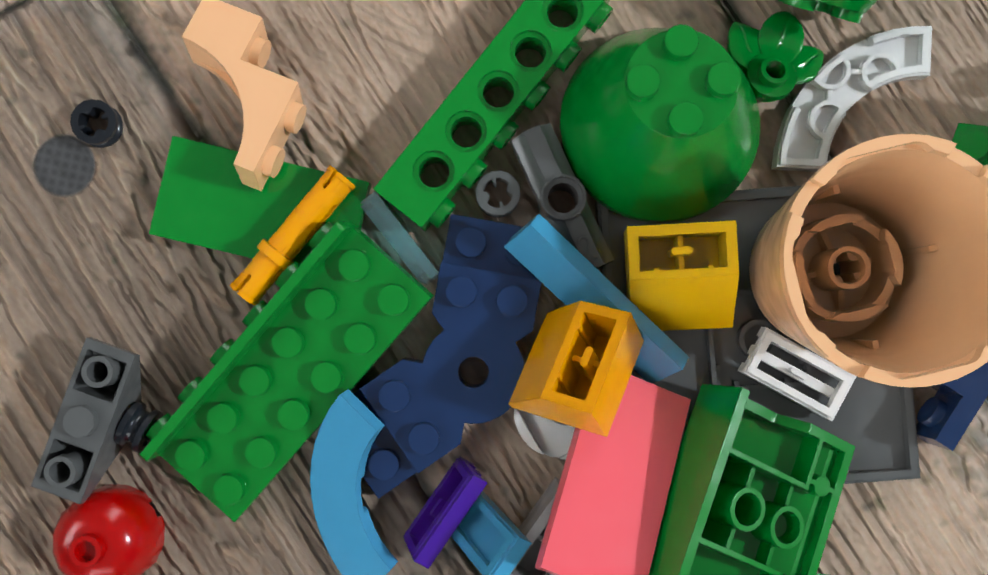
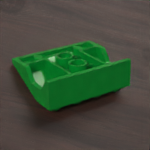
M702 384L679 448L649 575H816L856 446L812 423L777 414L748 399L750 391L743 387Z

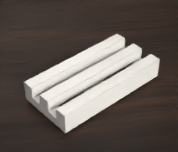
M761 327L756 335L758 339L755 345L752 344L747 352L749 354L745 363H741L737 371L822 418L833 421L857 376L839 368L767 327ZM771 343L839 380L836 388L834 389L766 351ZM760 361L830 398L827 405L819 403L757 369Z

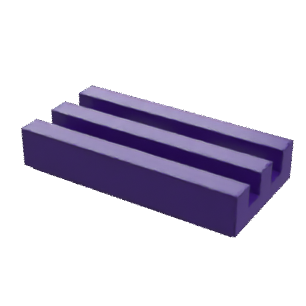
M461 456L452 464L403 535L414 562L427 569L430 568L488 484L481 477L480 472L476 470L474 464Z

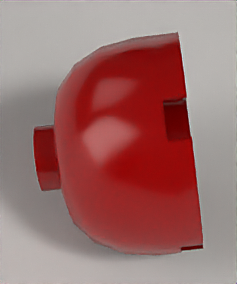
M107 484L93 490L84 503L78 504L73 502L61 513L53 531V555L58 569L64 575H142L157 561L164 546L165 524L162 516L157 517L155 509L149 504L152 501L145 492L129 485Z

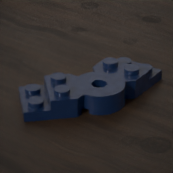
M451 214L432 314L444 330L432 341L426 351L424 360L405 357L353 393L385 425L371 446L364 479L378 499L416 472L420 473L459 446L462 440L464 423L479 424L492 421L511 408L508 403L524 368L522 354L516 342L533 331L541 282L504 248L510 238L522 226ZM478 357L487 364L489 373L483 382L470 384L463 380L459 368L461 362L466 358Z

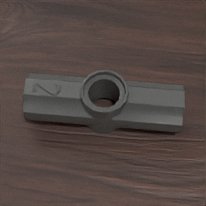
M551 124L537 125L523 131L519 136L512 139L510 144L538 202L540 215L597 269L614 261L612 254L586 201L585 187L575 177ZM554 191H566L574 198L575 208L567 213H559L549 205L548 196Z

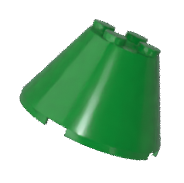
M682 24L671 28L638 29L618 35L600 45L583 60L574 72L565 90L561 105V145L575 177L580 180L588 194L601 205L624 217L638 221H683L699 216L719 205L744 180L753 164L759 145V107L756 96L744 72L725 48L713 38L695 31L688 25Z

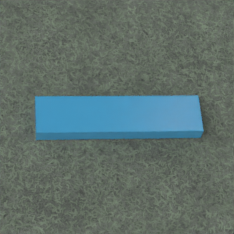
M540 214L536 215L506 243L504 248L565 305L581 300L631 312L644 340L633 369L645 381L653 384L683 370L689 356Z

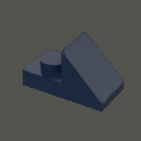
M988 362L959 379L930 386L937 392L934 397L929 398L921 406L917 414V437L928 444L951 451L955 449L988 396Z

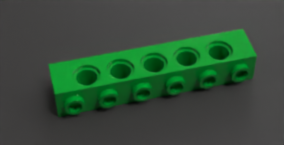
M525 0L373 190L423 231L426 232L431 224L439 228L455 209L456 204L451 199L463 185L471 189L487 169L488 165L483 160L492 148L496 146L502 150L519 129V125L514 122L525 107L533 111L547 95L551 87L545 82L557 68L565 72L582 50V47L577 43L589 29L595 34L606 22L613 11V8L608 5L610 0ZM558 10L565 11L571 15L574 23L564 28L557 27L549 21L548 15ZM523 49H534L541 54L543 62L536 67H525L518 62L516 55ZM493 87H503L511 93L512 100L506 106L493 107L486 102L484 96ZM463 125H472L480 131L481 138L474 146L461 147L453 141L454 132ZM433 163L443 164L449 169L447 181L439 187H429L422 182L424 169Z

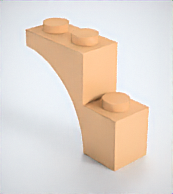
M202 0L185 29L182 38L193 63L219 77L241 102L243 109V134L239 152L233 164L243 185L262 192L268 177L275 178L279 173L285 158V149L283 147L290 133L297 134L302 127L307 108L303 104L297 81L264 69L270 56L271 42L268 40L263 18L220 0Z

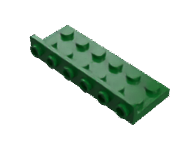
M338 221L334 225L328 222L315 233L308 244L313 249L301 264L295 261L282 272L275 282V285L280 289L268 303L265 300L260 301L249 311L242 321L247 327L236 341L230 338L216 350L210 358V362L215 366L204 379L198 376L192 380L178 396L182 405L173 415L167 413L161 417L146 434L151 441L139 455L146 462L160 455L233 522L245 513L321 426L329 408L337 397L347 389L351 391L434 297L429 290L351 221Z

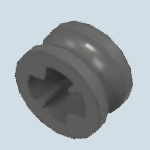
M501 170L491 171L483 175L478 181L475 190L477 204L486 215L495 218L511 214L517 207L520 199V186L517 180L511 174ZM497 181L508 185L506 194L512 198L506 206L500 201V208H495L488 204L490 197L484 191L490 183L496 187Z

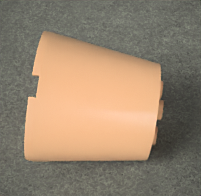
M895 134L878 137L862 142L830 159L765 223L755 240L750 257L749 273L752 292L760 310L768 321L784 335L839 368L871 382L897 387H927L959 379L980 368L988 362V164L983 166L970 155L955 148L957 143L943 138L920 134ZM836 263L840 266V275L834 274L833 265Z

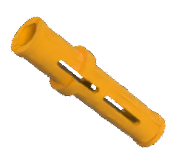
M329 165L318 182L305 195L267 241L263 238L257 245L259 252L238 277L229 285L231 289L236 292L239 291L237 294L250 304L257 305L282 272L294 262L293 260L356 186Z

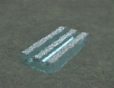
M373 192L361 202V208L421 284L429 285L439 276L438 269L384 200L376 192Z

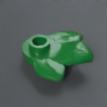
M787 11L772 14L763 23L760 30L740 22H733L728 31V53L738 66L745 71V76L751 85L756 99L761 102L781 100L790 94L795 85L811 82L818 75L824 60L823 51L812 46L803 45L804 32L802 24L794 15ZM767 72L773 74L776 78H772Z

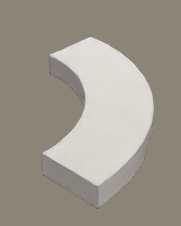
M911 26L872 35L848 47L825 63L819 70L818 75L811 82L805 83L786 111L777 134L771 170L816 172L827 163L835 132L846 116V112L858 100L884 85L906 80H923L930 76L932 26Z

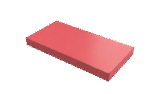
M631 375L607 437L575 427L535 564L536 569L553 575H649L691 399Z

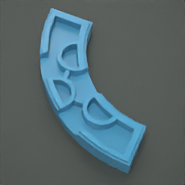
M349 389L341 393L329 408L315 440L310 472L313 510L326 549L342 575H386L397 564L398 560L391 554L378 535L367 507L363 506L361 497V478L365 476L368 454L377 435L385 425Z

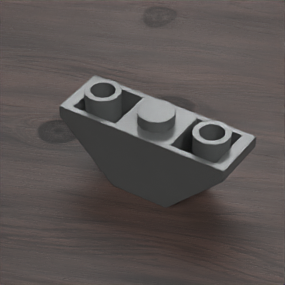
M86 337L31 487L78 504H82L87 500L123 448L122 445L114 441V436L121 419L134 403L141 402L139 354L92 337Z

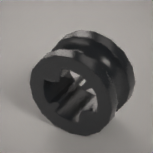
M90 99L83 101L75 107L71 114L70 125L72 132L78 139L93 147L106 148L112 146L123 133L121 115L116 109L101 100ZM105 112L101 118L108 121V127L106 130L97 129L94 136H90L94 130L87 127L89 118L98 119L100 113Z
M141 402L134 403L121 419L114 436V441L117 444L123 446L131 443L132 450L138 454L151 441L146 436L147 432L163 417V413L158 410H153L151 413L147 412V406Z

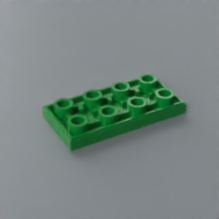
M172 136L149 234L253 259L259 252L257 245L263 238L267 241L325 171L283 162L275 178L268 177L261 192L242 184L233 164L239 151ZM346 177L356 187L353 191L351 190L323 225L328 222L334 225L338 221H351L361 230L372 184L367 181ZM309 242L293 260L294 262L297 261L301 264L313 249L308 245Z

